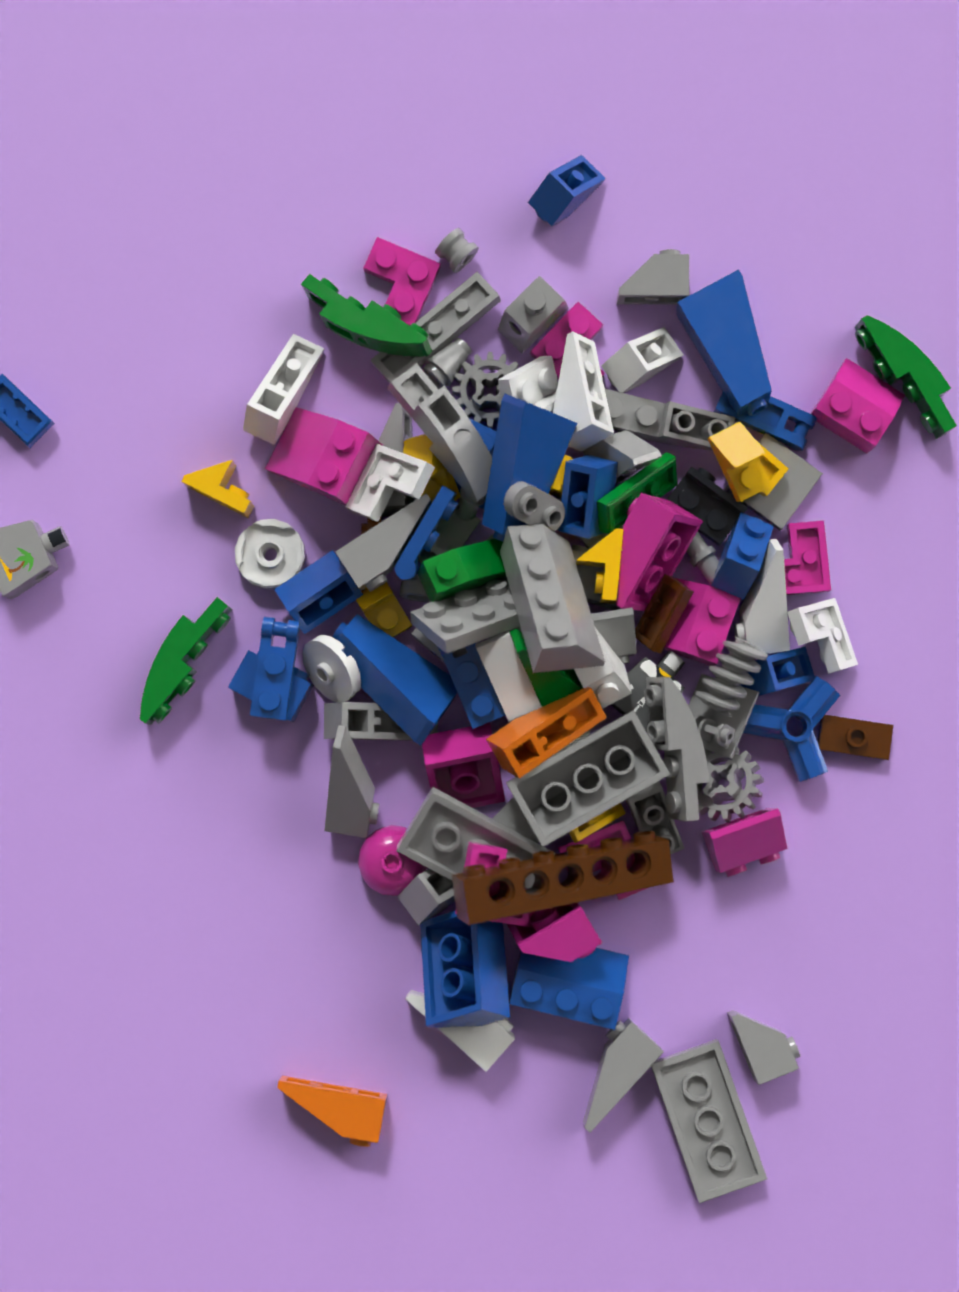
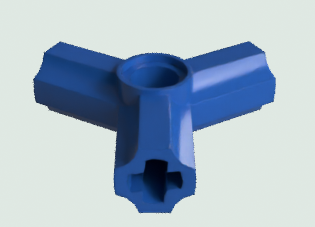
M815 676L788 710L755 704L743 734L783 740L798 782L828 772L813 728L841 695L829 683ZM790 717L798 718L802 723V732L797 737L790 735L786 729V723Z

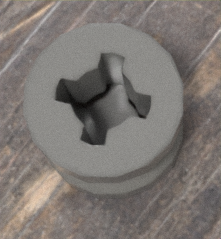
M456 228L441 241L435 250V254L439 258H445L450 263V269L457 273L474 258L479 247L475 243H469L464 238V232L460 228Z

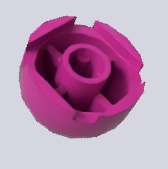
M390 825L375 830L365 839L359 851L358 866L361 877L371 889L382 895L398 896L417 875L428 870L424 865L396 851L399 841L407 830L403 826Z

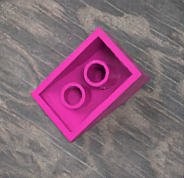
M296 407L265 469L346 506L376 444L384 445L367 431L341 420Z
M641 493L639 498H636L631 503L627 512L628 518L623 526L616 604L622 609L633 607V610L645 611L663 575L672 576L703 522L670 500Z

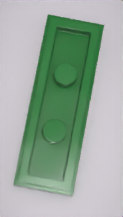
M667 452L664 453L661 458L644 467L597 501L599 531L610 534L616 528L621 527L628 518L627 512L631 503L636 498H639L641 493L661 498L678 485L676 456Z

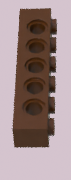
M641 831L633 834L634 839L622 841V838L612 837L602 839L599 846L589 848L587 844H576L566 847L567 852L554 854V851H540L532 854L533 859L520 861V858L516 857L505 858L498 861V866L485 868L483 864L466 866L463 868V873L452 875L457 918L471 925L673 883L669 840L655 835L654 831ZM634 853V864L627 869L626 861ZM601 860V870L596 876H593V866L597 861ZM567 867L568 876L565 881L559 883V873L563 868ZM530 874H534V884L531 888L525 890V879ZM495 881H499V892L495 896L490 897V886Z

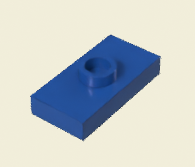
M3 373L0 375V420L31 448L55 423Z

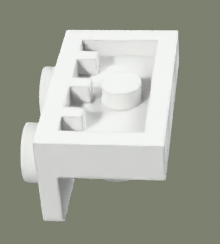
M540 356L498 379L502 398L505 393L553 412L558 382L552 356Z

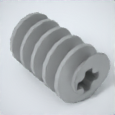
M736 636L735 642L723 641L722 643L728 649V655L716 654L717 659L723 665L721 667H709L715 679L703 678L702 682L709 689L708 692H695V695L704 704L729 717L733 716L728 710L736 711L740 708V704L734 697L745 698L747 695V691L741 684L752 685L754 683V679L748 672L758 673L761 670L760 665L754 659L766 660L768 654L760 648Z

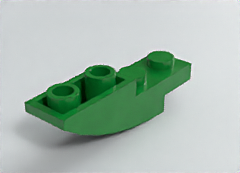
M311 274L301 283L308 299L323 308L319 315L326 328L357 345L392 355L428 357L431 354L432 349L427 339L429 337L428 333L415 323L409 326L403 322L401 315L388 304L382 307L372 300L365 308L355 298L349 296L346 299L338 294V288L326 278L318 280Z
M869 315L861 318L855 326L857 330L855 336L863 350L868 349L874 359L873 368L881 380L885 379L890 386L902 380L904 383L902 389L906 398L911 403L917 405L922 414L920 415L922 425L928 433L933 432L936 439L954 429L957 425L941 399L951 387L933 362L913 342L894 328Z
M218 597L195 623L185 615H182L161 645L147 677L141 701L140 720L145 724L152 725L154 721L160 723L172 710L169 704L177 694L182 697L194 685L195 680L192 677L197 671L187 663L190 658L196 660L207 648L208 644L205 641L213 631L218 634L231 620L228 614L232 609Z

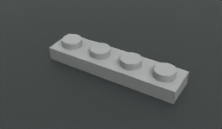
M476 272L415 323L429 335L427 339L432 352L428 357H409L379 352L371 359L373 366L389 384L415 364H418L421 368L428 358L450 344L501 301L499 294Z

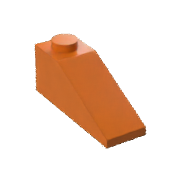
M586 687L514 719L489 736L486 741L502 769L520 779L607 717L592 688Z
M284 1075L279 1079L277 1086L279 1090L340 1136L350 1138L349 1143L370 1147L371 1142H379L387 1099L386 1093Z

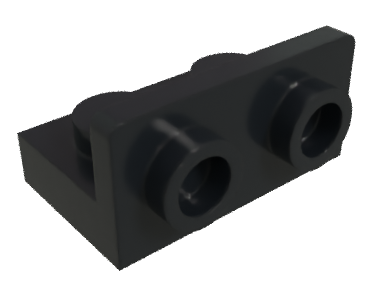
M690 467L667 500L672 501L701 519L703 522L698 532L717 546H720L733 529L740 513H745L748 508L743 504L744 501L736 502L731 489L727 488L724 491L714 483L716 478L703 468L696 470Z

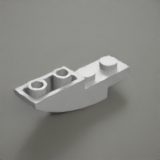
M415 364L393 380L387 389L433 442L429 449L476 504L487 494L492 456L469 417L447 388L443 386L438 389L420 366Z
M605 389L613 430H618V433L628 430L645 440L713 451L707 438L733 425L735 417L671 401L661 403Z
M646 677L647 686L644 697L649 712L647 734L656 749L664 750L663 762L670 775L666 776L667 794L665 796V806L669 812V819L686 822L699 820L697 784L709 782L704 746L697 723L682 693L670 677Z

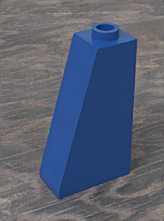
M738 269L678 301L676 316L720 389L726 394L732 409L740 417L747 413L749 416H754L763 411L768 406L767 402L770 400L772 389L745 283Z
M505 393L501 401L482 525L494 530L492 537L500 541L504 540L508 526L528 525L506 512L504 508L506 492L513 484L522 481L549 494L577 425L574 421Z
M356 614L348 625L342 622L332 638L343 644L345 648L342 651L346 657L351 655L356 661L361 676V688L414 742L421 746L457 695V690L451 676Z

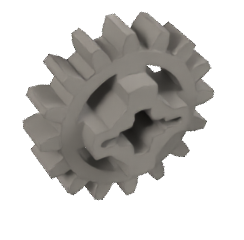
M488 352L487 360L482 361L481 357L476 354L474 355V365L471 366L465 361L462 363L465 374H455V381L461 384V386L452 387V394L461 396L456 401L461 408L465 407L464 412L468 417H475L474 421L480 424L482 421H486L487 427L492 429L493 422L499 420L502 401L498 379L515 371L518 368V363L514 362L508 366L505 354L497 361L494 360L493 353ZM494 369L498 371L496 373H484L482 370ZM469 381L476 389V393L470 401L466 392ZM486 385L488 388H492L494 385L497 386L496 396L491 393L483 396L484 386ZM484 408H496L498 411L488 413L482 410Z
M738 747L732 759L704 749L709 782L706 783V787L703 790L702 783L697 784L699 813L703 815L708 812V817L712 821H716L720 814L726 822L731 821L732 813H736L741 819L744 818L743 808L747 806L754 810L756 806L751 801L752 797H762L763 794L756 788V785L763 783L764 779L761 775L754 774L760 769V766L756 761L750 762L752 756L746 750L739 755ZM727 761L725 764L715 765L719 762ZM746 774V786L743 790L741 780ZM722 778L730 782L727 787L719 785V781ZM735 800L729 804L721 805L723 801Z

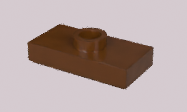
M664 574L635 628L636 639L651 651L661 654L694 591L673 576Z
M824 715L820 721L818 745L822 751L889 760L894 725Z

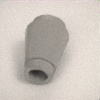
M456 338L453 342L428 358L422 370L438 389L445 385L450 386L455 379V374L460 371L462 363L467 360L472 350L465 341Z

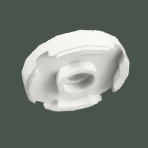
M264 519L253 523V525L241 533L235 547V563L242 576L254 586L263 589H275L301 572L306 559L305 545L299 533L288 523L276 519ZM269 549L277 551V557L272 561L265 559V553Z
M319 635L304 646L302 655L306 672L309 674V678L314 686L325 697L334 702H346L354 697L361 687V676L357 663L351 655L346 657L342 651L345 647L341 642L331 636Z

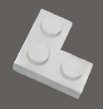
M376 444L345 507L356 514L378 522L394 490L419 500L435 467L426 461Z
M835 598L787 612L790 619V629L796 637L798 646L817 641L820 647V657L826 665L828 674L858 665Z

